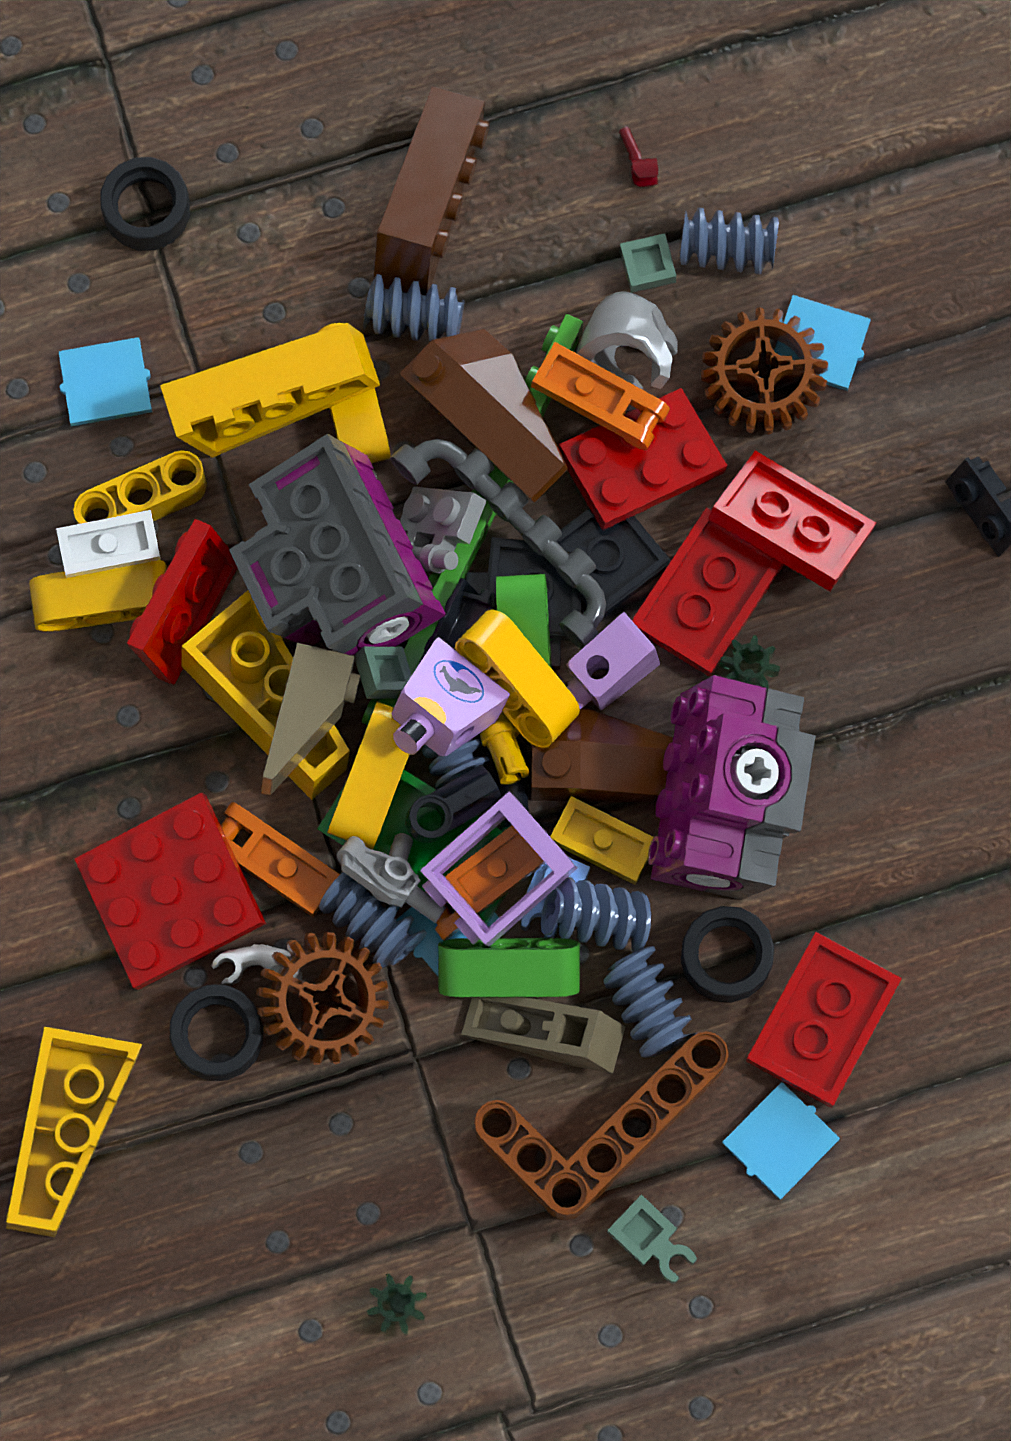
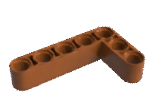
M707 1031L697 1033L691 1037L568 1160L513 1106L505 1101H489L480 1107L474 1122L476 1137L480 1144L552 1216L565 1221L575 1219L583 1214L720 1077L728 1060L727 1044L722 1037ZM701 1046L711 1047L718 1054L719 1062L712 1068H700L693 1061L692 1052ZM667 1080L678 1082L684 1089L685 1095L683 1099L676 1103L663 1101L657 1092L659 1084ZM501 1114L508 1118L511 1128L507 1134L496 1138L491 1137L484 1131L483 1122L490 1115ZM637 1114L647 1119L650 1125L648 1134L640 1138H634L626 1134L622 1122L630 1115ZM531 1148L542 1152L546 1160L543 1168L533 1173L521 1169L517 1161L521 1152ZM596 1149H605L612 1153L616 1164L610 1171L600 1173L591 1169L587 1157ZM568 1183L577 1187L581 1199L575 1206L564 1208L556 1204L552 1192L560 1184Z

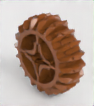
M759 307L756 309L754 321H749L748 316L741 311L737 314L739 327L736 328L727 321L723 322L721 330L726 338L719 335H711L709 345L715 351L703 352L702 362L710 367L701 371V380L706 383H712L705 389L706 398H720L714 406V411L718 415L724 414L730 409L732 410L729 416V424L731 426H736L742 417L747 419L746 431L749 433L754 432L756 422H764L765 433L768 435L772 434L773 421L778 420L782 428L788 431L792 427L790 414H793L801 421H805L808 418V412L803 404L817 407L820 403V397L814 391L825 390L827 386V380L819 375L828 371V362L823 359H817L824 353L823 344L817 342L809 344L815 333L811 327L805 328L799 333L797 332L800 325V318L797 315L790 318L787 324L782 323L783 311L780 309H776L773 313V320L765 319L764 309ZM770 339L782 342L790 347L800 360H793L792 356H782L775 353L771 348ZM755 340V350L751 356L737 360L736 365H727L730 357L739 347ZM761 353L765 354V364L770 365L771 371L767 390L764 388V380L759 377L758 371L759 365H761ZM792 377H803L799 386L792 394L780 401L774 402V391L780 384L792 382ZM729 382H737V386H748L754 389L758 395L759 403L741 397L734 391Z
M332 932L324 933L321 947L314 933L305 934V950L302 949L296 940H289L286 944L292 957L288 959L282 953L274 952L271 957L280 966L278 972H275L274 970L264 968L261 972L264 978L273 980L271 989L259 987L256 991L257 996L270 998L271 1003L270 1005L257 1008L258 1015L266 1017L274 1015L275 1018L264 1027L265 1033L272 1035L282 1030L283 1033L277 1039L276 1047L280 1050H285L295 1042L292 1049V1058L296 1060H302L310 1048V1062L315 1065L321 1064L325 1050L328 1059L333 1064L341 1062L340 1047H343L349 1056H357L359 1050L354 1040L358 1038L361 1042L370 1045L374 1038L365 1030L368 1024L377 1028H382L384 1025V1021L381 1018L373 1016L374 1009H388L389 1007L388 1001L375 999V992L384 991L388 988L387 981H372L371 979L372 976L379 973L382 969L380 963H369L363 966L362 964L368 958L370 951L363 947L357 949L351 955L354 939L346 936L336 948L335 933ZM326 957L332 958L328 968H323L321 974L314 981L306 982L293 977L303 965L312 960ZM345 966L354 976L358 986V1006L346 999L343 994L342 985L345 975L342 973ZM329 987L330 991L327 994L332 995V1001L341 1004L342 1008L332 1005H321L317 1010L315 1006L319 1002L313 1001V995L304 992L303 988L312 991H325ZM287 991L296 995L303 1003L304 1010L300 1019L303 1025L300 1031L291 1021L287 1011ZM339 1014L352 1019L339 1033L327 1038H314L317 1029H322L328 1018L333 1015Z

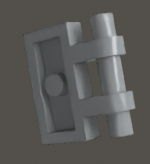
M413 486L411 494L404 504L400 522L413 547L412 552L415 558L420 561L424 571L442 573L445 570H453L457 567L459 560L458 555L454 552L457 543L470 544L487 500L472 492Z

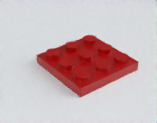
M203 793L187 799L75 858V862L134 989L139 990L266 924L207 795Z

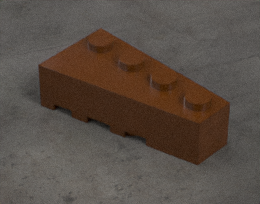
M431 87L377 231L374 278L377 274L382 275L384 288L389 289L395 277L400 278L402 292L407 293L413 281L419 282L422 296H425L431 287L439 260L444 257L448 246L452 221L456 222L460 214L464 197L461 194L464 184L470 185L477 162V158L473 157L475 149H483L488 136L490 122L483 120L485 101Z

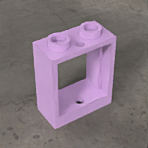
M508 792L420 871L428 879L422 887L441 908L448 902L461 916L454 923L473 945L481 939L485 945L491 946L578 868L515 796ZM507 818L552 869V872L489 927L443 873Z

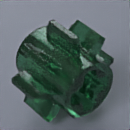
M753 635L750 643L742 646L737 640H732L730 647L734 657L723 656L720 661L722 668L731 669L730 674L726 678L769 689V684L765 677H776L780 671V667L776 664H769V660L773 657L776 648L771 646L764 649L758 645L757 635ZM742 660H745L748 664L759 663L757 673L755 674L751 669L742 671Z
M389 1273L386 1274L388 1286L382 1291L370 1287L369 1293L378 1299V1306L370 1308L367 1314L368 1317L382 1316L384 1321L381 1325V1333H387L391 1325L400 1326L401 1332L404 1336H407L409 1332L408 1322L413 1318L417 1321H425L426 1318L423 1313L416 1310V1303L424 1302L427 1299V1294L425 1292L413 1294L411 1291L414 1280L413 1276H408L403 1284L394 1283V1279ZM399 1292L401 1299L410 1298L411 1303L404 1306L405 1315L401 1317H396L393 1310L384 1311L383 1306L390 1303L389 1295Z

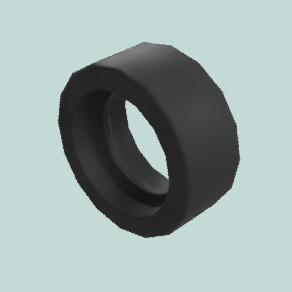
M137 157L118 164L106 176L100 191L101 211L110 234L123 246L138 251L158 250L172 244L184 232L190 217L188 190L181 174L168 162L153 157ZM140 181H154L163 184L172 196L173 207L170 215L163 222L152 227H135L122 219L118 211V200L121 193L128 186Z
M720 906L705 911L691 923L682 942L681 965L686 980L697 993L713 1001L732 1003L749 998L763 986L773 966L774 944L769 929L757 915L741 907ZM723 926L736 927L745 932L753 941L756 950V960L751 972L741 980L731 983L720 982L710 977L701 967L698 957L699 946L704 936L713 929Z
M205 985L189 992L177 1004L170 1020V1042L179 1062L191 1074L208 1081H227L243 1074L256 1062L263 1046V1024L255 1004L242 991L227 985ZM210 1005H225L234 1009L242 1017L245 1024V1040L241 1049L233 1057L223 1061H209L200 1057L191 1048L188 1040V1027L193 1016L199 1010Z

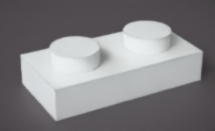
M151 510L56 528L66 578L161 560Z

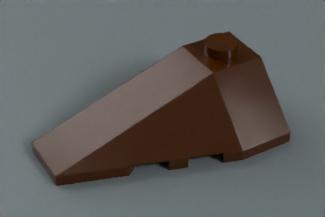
M485 329L432 340L399 374L429 407L474 448L484 453L503 475L535 503L566 472L568 467L549 427L539 412L536 400L520 372L521 368L516 358Z
M583 707L580 709L579 715L549 747L541 748L532 744L531 801H569L572 796L580 801L657 802L660 792L666 787L668 771H665L663 768V760L667 746L673 742V737Z

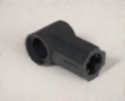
M481 764L436 791L422 796L415 801L406 814L405 826L413 839L421 843H432L490 809L502 796L491 774ZM431 807L437 810L441 817V826L438 830L426 831L420 827L416 819L417 811L420 808Z

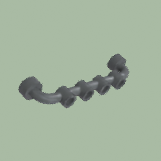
M440 439L425 441L415 448L404 444L390 457V460L399 473L414 485H417L431 472L426 462L434 458L447 461L467 486L479 492L488 501L492 510L502 520L509 522L522 535L524 541L532 550L539 555H543L556 568L558 574L568 585L577 588L584 595L587 601V608L583 615L573 610L559 623L561 630L573 644L583 649L599 634L596 628L604 618L606 601L603 590L590 575L596 569L595 563L579 548L568 554L556 542L562 536V532L549 517L541 515L534 521L522 509L529 501L526 495L514 483L509 481L501 488L488 476L495 470V467L484 453L475 448L467 455L452 442Z

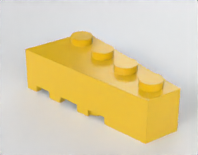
M334 323L321 328L318 333L162 384L160 387L176 437L213 458L380 386L364 335L348 323Z
M247 590L182 645L181 666L268 755L293 657L283 642L282 637L267 631L257 607ZM335 725L288 775L311 800L347 770L350 750Z
M44 1027L6 1229L50 1237L56 1236L140 1054L142 1044Z

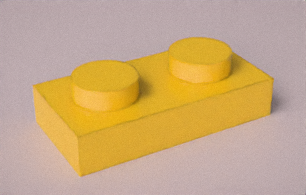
M572 796L550 836L560 848L636 885L648 861L649 848L654 838Z

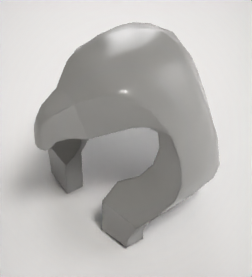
M615 292L605 297L596 307L579 341L576 354L643 390L642 385L634 376L623 373L617 367L614 358L616 348L619 346L639 349L652 362L651 386L661 389L670 378L672 356L676 355L678 351L676 336L667 326L662 312L655 304L631 292ZM629 405L626 412L628 413L636 408Z

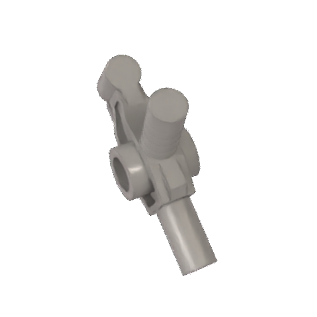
M404 833L395 835L389 855L367 848L363 840L356 836H351L337 853V858L341 863V869L344 873L367 888L377 900L398 907H402L406 902L434 923L437 922L447 907L443 906L441 908L429 894L417 887L421 880L407 862L413 844V839L409 835Z

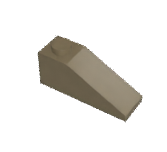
M297 643L262 778L261 793L271 795L341 718L345 701L354 703L360 681V675L352 673L354 656Z
M472 997L461 1035L562 1064L613 1074L625 1026L600 1010L527 997Z

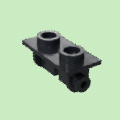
M979 456L972 460L968 457L948 477L945 483L952 491L956 501L962 505L977 526L982 538L989 543L996 555L1000 557L1011 546V498L1000 502L997 498L1007 488L992 469L989 461L983 462Z
M460 578L453 594L446 602V615L440 619L433 635L426 642L424 653L419 662L422 661L438 637L455 650L456 642L487 610H497L496 594L486 589H482L479 594L465 579Z

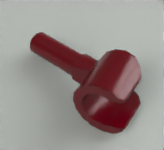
M622 128L619 134L629 154L633 184L638 187L658 185L657 158L641 159V152L630 128Z

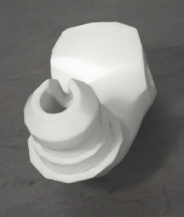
M253 944L252 946L222 952L213 960L212 968L219 967L223 962L233 963L236 966L234 974L222 981L223 985L232 986L241 980L244 970L251 966L260 965L263 968L278 972L280 966L271 957L274 952H280L288 959L292 956L285 949L264 944ZM299 969L293 977L302 980V972Z

